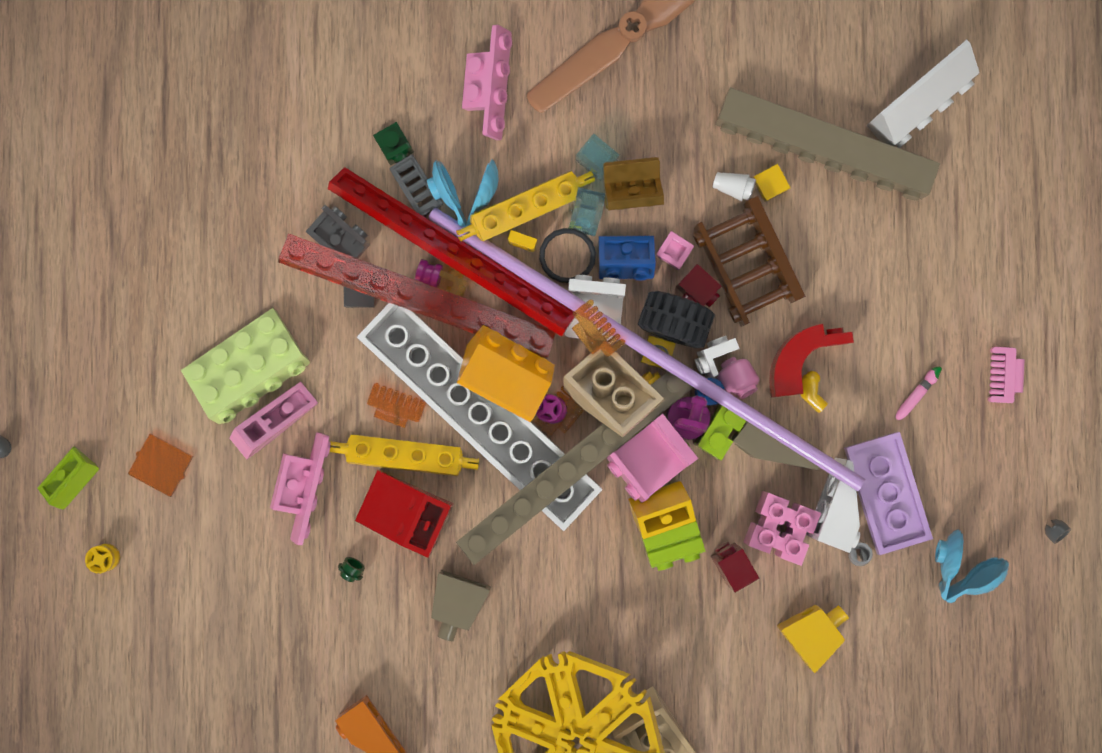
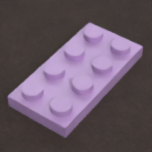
M894 432L845 447L847 459L853 461L854 472L866 479L858 491V495L876 553L882 555L933 539L900 432Z

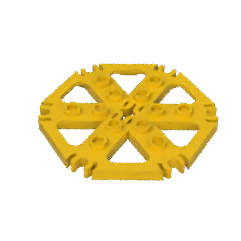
M563 651L558 654L559 664L554 662L552 654L541 657L498 698L500 701L496 703L495 707L501 709L504 712V716L496 714L492 717L494 723L491 726L498 753H514L510 739L511 734L549 748L546 753H665L651 698L649 697L645 702L640 703V700L643 699L647 691L644 689L641 693L635 694L631 689L637 680L632 678L624 684L623 681L630 675L629 673L571 651L567 653ZM579 670H586L609 679L612 683V691L587 715L576 678ZM538 677H544L546 680L554 716L526 706L521 701L522 692ZM636 713L644 720L650 748L646 752H641L606 737L628 716ZM576 737L580 738L579 742L583 745L579 749L575 748V743L571 741Z

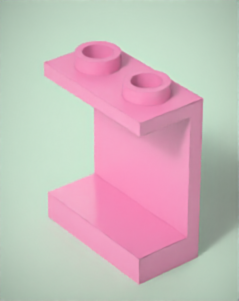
M662 414L618 450L609 455L607 459L610 463L607 466L615 477L619 478L621 476L627 483L626 491L635 501L639 499L641 502H644L683 469L695 462L698 457L664 414Z

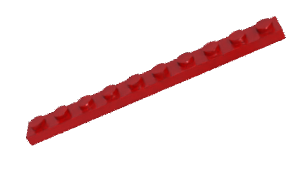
M346 167L329 181L328 190L561 337L575 319L577 313L467 243L460 241L459 238Z

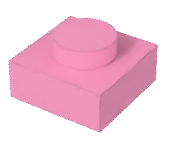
M671 231L655 256L679 270L694 245Z

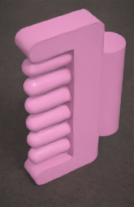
M992 347L990 349L991 353L1004 355H992L991 359L1004 362H991L990 365L992 367H1002L1003 369L992 368L990 373L1003 374V376L992 375L990 380L1003 381V383H990L991 388H1002V390L991 389L989 393L1002 396H989L988 401L1013 403L1015 393H1023L1025 360L1016 359L1015 348Z

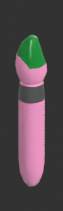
M934 367L927 372L925 379L897 410V420L905 418L930 387L937 382L942 367Z

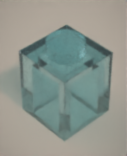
M593 134L576 154L575 160L601 181L604 178L603 164L605 162L618 161L619 154Z
M578 187L571 211L569 228L595 236L603 212L605 193Z

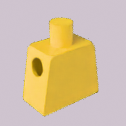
M813 605L779 623L777 627L813 673H816L844 643L845 639L837 628L847 621L849 617L839 605L827 614L819 606Z

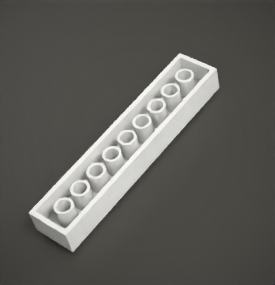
M395 296L357 336L365 346L519 490L523 489L565 455L533 423L459 385L457 380L463 358L398 297ZM586 474L542 511L564 531L602 491V488Z

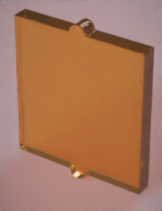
M149 434L141 450L136 452L137 458L128 475L172 497L179 482L185 479L184 473L194 456L153 434Z

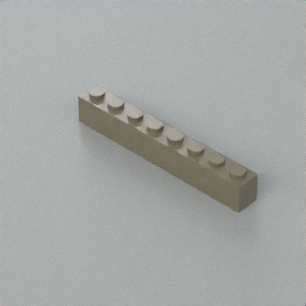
M731 87L725 96L715 124L720 126V130L727 134H742L747 136L746 139L752 143H767L772 145V149L784 154L792 152L799 155L798 158L808 163L816 161L825 164L824 168L827 170L850 173V177L857 181L866 182L869 180L877 183L876 186L882 190L892 191L894 189L903 193V197L914 201L923 199L930 194L941 164Z

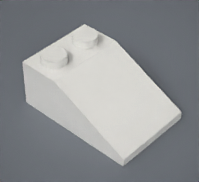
M841 458L834 459L854 472L853 461ZM829 474L815 511L821 513L814 534L807 532L806 535L850 553L851 548H855L860 539V532H858L860 522L856 490Z

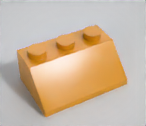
M483 325L466 346L457 383L531 422L552 384L555 364Z

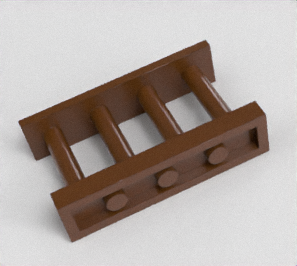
M758 196L747 200L742 214L707 230L703 222H700L694 227L696 232L693 233L697 246L704 248L731 305L728 311L733 322H739L741 327L750 323L747 317L748 314L782 298L788 299L791 304L806 297ZM746 223L749 225L753 224L757 232L754 239L722 254H717L711 241L712 239ZM758 248L761 250L765 249L769 258L766 260L767 263L736 278L729 279L723 267L724 264ZM770 273L777 275L781 283L777 289L741 305L735 292L736 289Z

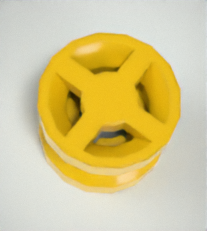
M105 543L92 547L85 555L86 567L91 572L97 574L113 570L120 562L119 550L112 544Z

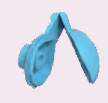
M491 159L490 163L487 164L466 221L455 186L442 162L435 160L432 170L433 177L427 179L428 187L435 200L442 198L444 203L455 211L458 217V224L462 227L471 225L470 215L482 210L490 203L499 182L496 163Z
M959 529L953 531L946 541L939 540L935 552V562L941 563L942 581L939 583L941 597L948 603L955 602L958 597L964 594L979 595L993 591L1005 580L1009 569V562L1007 560L993 557L977 564L964 579L950 586L951 580L959 571L963 555L964 540L963 534Z

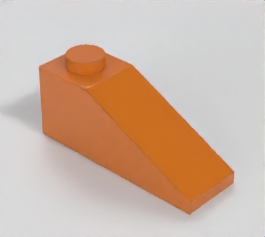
M367 695L340 713L335 720L339 735L343 739L347 738L352 745L366 753H407Z

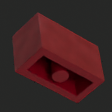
M726 542L714 549L716 553L711 558L726 585L733 592L736 593L760 579L743 548L736 543L730 545L729 542Z

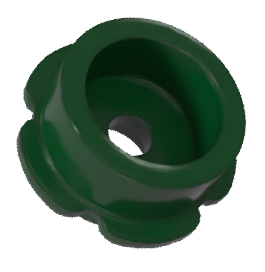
M346 557L343 563H339L338 569L341 571L340 576L344 580L354 582L355 580L360 581L363 578L365 566L355 558Z

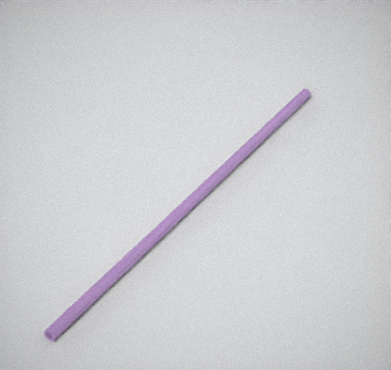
M434 208L429 215V220L456 237L461 236L457 235L456 230L464 227L460 226L454 218L438 208ZM476 235L463 240L854 490L859 491L866 479L495 244L488 240L480 241Z

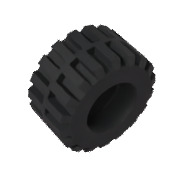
M651 291L648 292L637 325L642 330L668 341L692 348H704L715 314L709 308L689 299L666 292Z

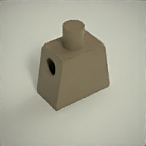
M441 570L437 577L431 615L432 619L442 622L438 637L447 641H454L458 628L469 631L489 594L491 586Z

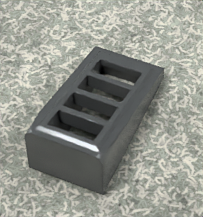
M413 154L389 168L417 213L425 216L432 212L434 208L443 205L440 199L435 200L427 184L428 178ZM414 166L415 170L402 178L400 177V173ZM420 176L421 180L407 188L406 183ZM426 186L427 190L413 198L411 195L413 192ZM430 195L433 197V200L419 208L417 203Z

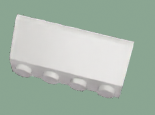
M965 40L866 125L880 142L891 146L896 145L900 148L912 138L909 132L915 127L920 131L933 120L930 115L936 109L941 113L954 102L951 97L956 92L962 95L975 84L972 79L979 74V69L970 42Z

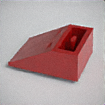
M377 470L355 521L400 546L429 558L454 503Z

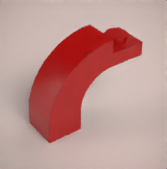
M823 324L803 329L788 338L777 351L771 364L769 375L771 398L804 394L801 373L807 356L820 347L854 343L853 332L844 333L842 327L827 329V335H825Z

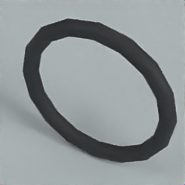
M562 228L553 231L544 239L539 251V261L542 269L550 278L560 283H569V280L575 279V276L571 278L560 277L547 267L545 249L548 243L556 236L562 234H574L582 238L587 243L591 254L586 270L580 275L590 274L595 265L596 250L593 242L585 233L573 228Z

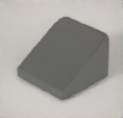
M343 279L344 307L375 308L374 280Z

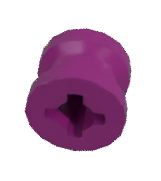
M421 259L415 274L414 286L421 287L424 285L429 287L431 291L436 292L442 277L443 265H431L427 260Z
M546 394L536 415L542 421L557 424L565 418L567 406L561 398L552 394Z

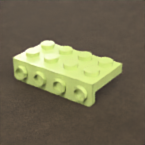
M272 308L183 368L181 372L207 417L217 424H224L232 421L236 414L244 408L257 404L259 398L266 393L279 389L282 383L291 376L301 374L305 367L310 364V361L300 350L278 312Z

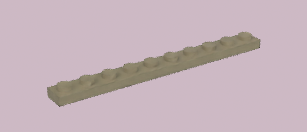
M668 371L651 385L664 398V401L624 437H621L605 424H602L460 538L456 544L471 563L475 565L693 387Z

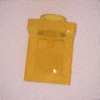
M449 268L448 273L441 270L439 276L453 282L452 287L447 286L443 294L442 302H445L443 308L457 313L469 283L463 280L464 275L458 271Z

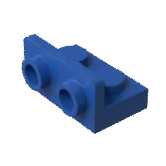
M599 236V279L617 278L643 281L654 278L656 266L654 236Z

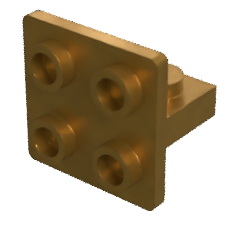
M659 157L605 162L603 164L605 207L608 211L664 205Z

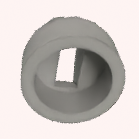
M860 542L855 548H851L848 556L850 562L855 566H865L871 561L873 553L867 544ZM856 549H860L861 562L857 560Z

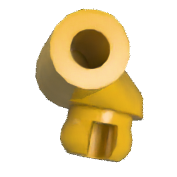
M809 371L802 377L804 394L800 395L816 412L820 413L828 403L818 394L820 375L815 371Z

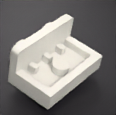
M723 336L708 342V349L697 352L698 358L695 359V363L700 375L705 374L706 378L719 375L713 359L740 349L736 338L728 341L727 336Z

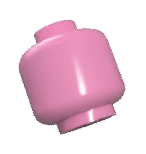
M732 357L721 364L723 369L719 372L717 378L722 382L725 391L739 400L745 399L757 391L758 388L756 386L759 382V377L747 359L737 360L735 357Z

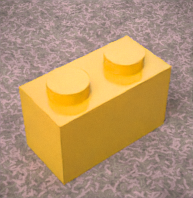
M681 481L661 487L644 502H641L639 499L636 501L633 498L628 499L634 521L643 539L696 521L691 499Z

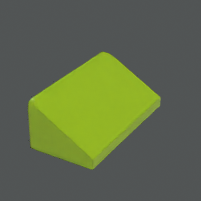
M73 446L37 489L49 505L64 510L98 472L99 468L78 448Z

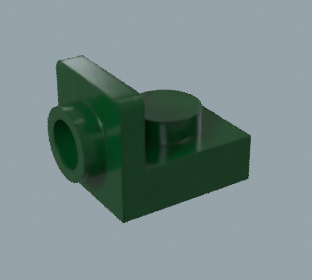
M397 122L373 135L390 166L414 153Z

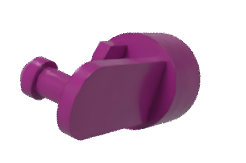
M700 396L684 397L677 400L668 408L665 415L683 440H691L701 436L707 431L710 423V414L706 407L707 400Z

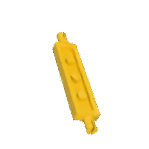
M568 171L471 214V225L456 230L457 235H461L458 238L460 241L476 235L480 241H485L581 198V187L595 182V177H591L594 176L591 171L578 177L572 171Z
M350 435L347 443L330 441L329 453L345 454L348 464L458 476L462 468L475 470L479 468V458L463 457L461 447L360 435Z

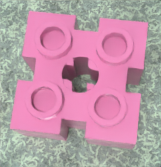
M762 491L755 512L761 514L758 524L750 523L743 543L769 554L773 547L776 549V556L802 566L809 544L803 542L806 532L814 534L821 513L793 503L791 509L787 508L789 500ZM786 522V531L779 535L780 531L777 530V525H783Z

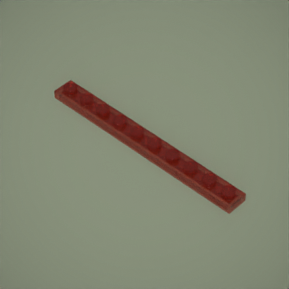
M288 233L278 258V263L474 334L484 325L545 359L549 357L556 333L548 328Z

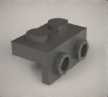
M324 205L321 208L323 210L321 215L305 232L349 270L370 246L365 240L368 235L356 224L351 228L344 222L347 216L336 206L330 209Z

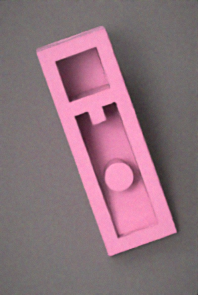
M299 382L235 427L229 439L243 456L249 459L315 407L318 402L306 387Z

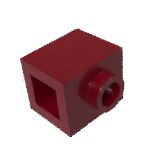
M698 264L676 286L684 294L683 298L703 306L706 304L709 308L721 296L717 291L722 286Z

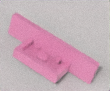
M492 25L490 52L467 54L462 108L467 111L484 110L482 133L494 140H502L505 128L504 113L505 103L507 102V80L510 73L509 57L512 47L511 32L500 25Z
M316 433L310 459L283 454L270 505L272 510L296 514L290 540L296 545H303L304 539H307L309 536L310 514L317 505L315 493L317 485H320L323 480L324 469L322 465L324 457L326 458L330 452L329 436L323 433Z

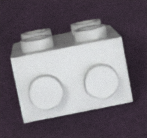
M576 275L575 279L569 280L568 291L621 324L626 284H620V279L603 278V282L592 281V276ZM579 314L576 315L564 333L568 338L616 342L618 340Z

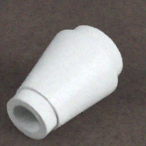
M717 172L713 188L740 201H743V199L749 200L751 199L756 179L750 178L748 174Z

